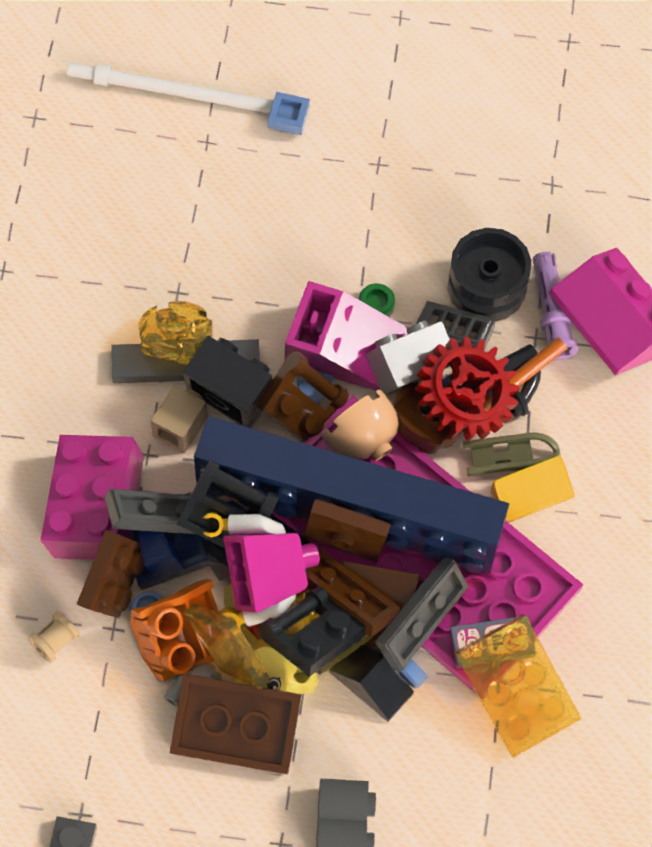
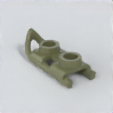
M536 432L462 441L463 449L470 448L473 467L467 468V476L522 470L561 455L559 445L552 437ZM530 440L545 442L552 448L553 454L533 459ZM507 443V451L494 452L493 445Z

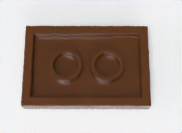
M185 673L182 678L169 754L288 774L302 694Z

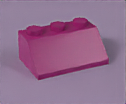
M617 247L592 256L550 290L549 295L615 376L652 360V289Z

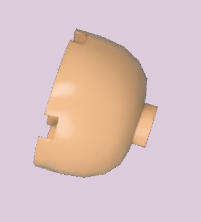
M379 389L376 391L375 400H372L367 395L353 404L334 420L337 428L332 433L326 428L322 432L321 437L335 453L359 460H366L371 457L374 462H377L393 449L389 443L397 434L399 425L397 412L384 392Z

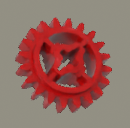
M468 336L459 345L454 338H451L445 344V347L438 344L433 349V354H428L422 361L425 367H422L416 374L424 381H421L415 387V391L426 394L418 402V405L431 407L425 418L430 420L438 417L440 419L437 425L438 431L449 425L451 427V438L457 436L462 430L466 441H470L476 433L480 439H484L490 434V431L493 433L499 431L503 427L502 423H506L513 416L509 410L518 405V401L510 396L519 391L520 387L509 383L516 375V371H504L503 367L508 363L509 359L496 360L495 356L498 351L496 346L489 352H485V344L482 339L474 347L471 346ZM450 366L453 373L450 375L449 385L443 387V371L445 367ZM492 390V403L490 409L486 412L483 407V403L486 401V391Z

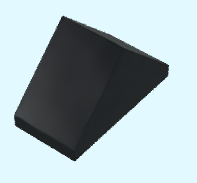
M358 643L351 646L329 669L330 674L387 722L394 717L414 694L413 689L400 672L390 667L383 653Z

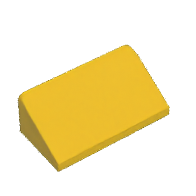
M561 455L493 481L490 491L494 499L510 503L506 516L508 523L575 497Z

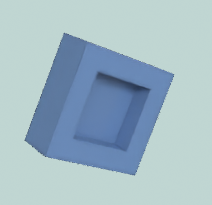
M276 92L268 118V128L302 135L310 108V99Z

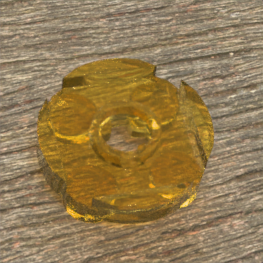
M185 301L168 302L169 308L157 311V306L148 309L140 318L138 325L141 349L148 356H155L165 360H176L180 364H188L206 337L209 335L213 338L212 320L207 318V312L199 305Z

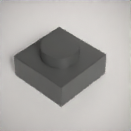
M57 816L49 847H93L98 828L97 824Z

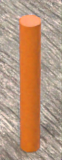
M559 337L517 369L516 375L509 383L520 387L567 350V346ZM492 390L485 395L486 401L483 403V407L486 412L490 409L492 403Z

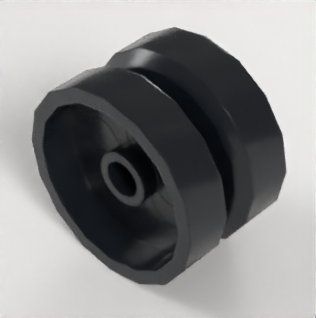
M488 227L471 231L461 238L452 251L447 289L454 306L457 309L479 314L495 321L507 319L518 311L526 297L532 262L524 243L517 236L503 229Z

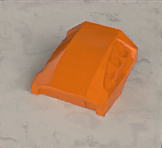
M206 578L194 582L152 604L131 610V628L142 658L156 679L165 682L179 674L187 673L192 667L204 663L210 664L235 650L234 643L229 641L227 634L222 632L224 625L222 619H218L217 616L219 611L211 588L214 587L212 580Z

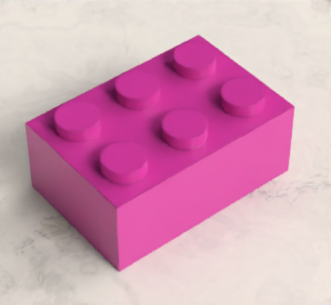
M59 435L40 540L53 558L94 560L105 530L129 539L131 538L132 530L113 529L104 496L109 489L139 491L144 454L133 437Z

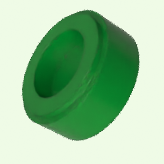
M375 283L366 286L360 292V301L388 317L392 315L395 307V296L389 287Z

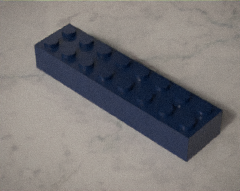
M211 416L207 418L194 454L196 484L208 461L211 460L220 465V470L265 493H268L270 490L278 494L280 497L274 512L281 517L288 519L300 517L309 520L314 501L319 499L388 522L390 528L385 544L393 550L407 551L409 549L422 553L426 559L434 562H440L446 557L453 559L456 564H460V567L468 572L482 573L484 571L491 573L510 503ZM213 483L210 484L207 490L208 493L216 497L225 495L237 499L244 506L258 508V506Z

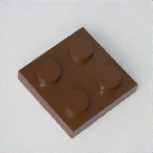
M105 530L76 605L120 618L121 612L125 611L130 604L132 598L131 587L134 579L145 566L147 545Z

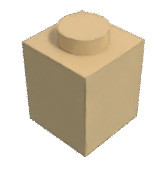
M173 385L151 419L153 437L185 453L207 419V405L204 398L192 389L182 390Z

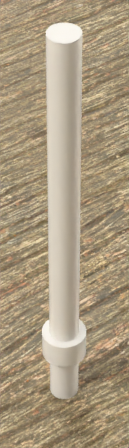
M69 62L67 70L68 76L94 80L96 85L108 87L109 84H115L269 114L274 101L112 70V66L97 64L95 67Z

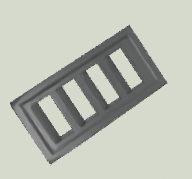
M427 301L416 322L417 324L426 320L428 324L432 314L438 316L436 323L442 321L444 324L445 320L451 322L447 330L449 339L454 338L459 345L466 336L469 337L471 331H474L477 335L475 339L470 338L471 346L474 347L482 339L484 340L485 350L494 332L496 321L479 314ZM458 325L464 327L461 336L455 334Z

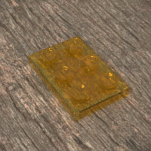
M525 614L517 616L454 652L512 758L582 719Z

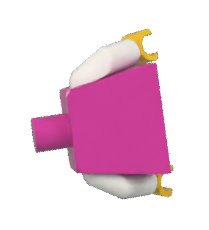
M207 513L204 515L203 518L212 517L217 519L220 525L217 531L203 532L204 535L216 537L222 531H229L230 534L223 536L236 609L224 607L218 612L217 616L218 619L231 616L235 618L236 622L231 626L223 627L222 632L227 635H233L240 629L241 624L246 623L247 626H253L263 623L268 618L275 619L283 614L295 601L296 594L305 590L308 585L305 569L319 564L320 555L317 547L312 543L301 546L300 537L297 533H286L281 523L260 514L229 515L228 519H222L217 513Z

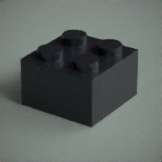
M208 335L183 371L186 388L199 393L204 398V401H206V404L234 422L252 428L263 412L256 405L272 382V375L269 373L270 368L254 357H251L250 360L242 357L237 353L238 348L228 340L220 337L217 341Z

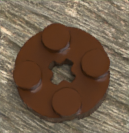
M419 382L407 384L399 390L392 403L399 421L397 431L426 454H435L439 449L448 448L456 443L462 430L454 438L450 437L451 427L449 425L438 431L437 425L440 419L434 417L433 420H427L424 416L428 414L431 407L418 405V402L426 395L425 393L415 391V387Z

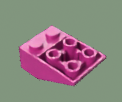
M308 281L285 341V359L292 352L299 351L308 359V364L316 371L333 375L335 379L377 391L380 387L365 354L376 349L375 341L387 335L396 333L398 339L408 335L406 332L408 327L344 291Z

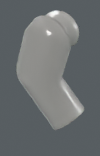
M208 663L192 667L186 673L222 680L221 673L215 671V666ZM183 674L177 676L164 695L165 700L175 707H178Z

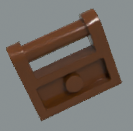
M295 351L285 359L256 407L302 443H305L312 435L320 433L324 423L337 409L345 405L349 393L339 384L333 385L308 364L309 361L303 354ZM296 376H300L324 396L319 405L292 384Z

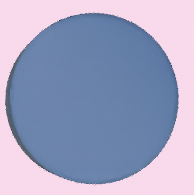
M412 659L402 671H399L413 688H419L428 678L426 673Z

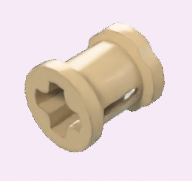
M59 611L52 614L53 620L37 635L32 633L27 638L38 654L49 663L56 660L55 654L71 639L76 641L80 637V633L74 624Z

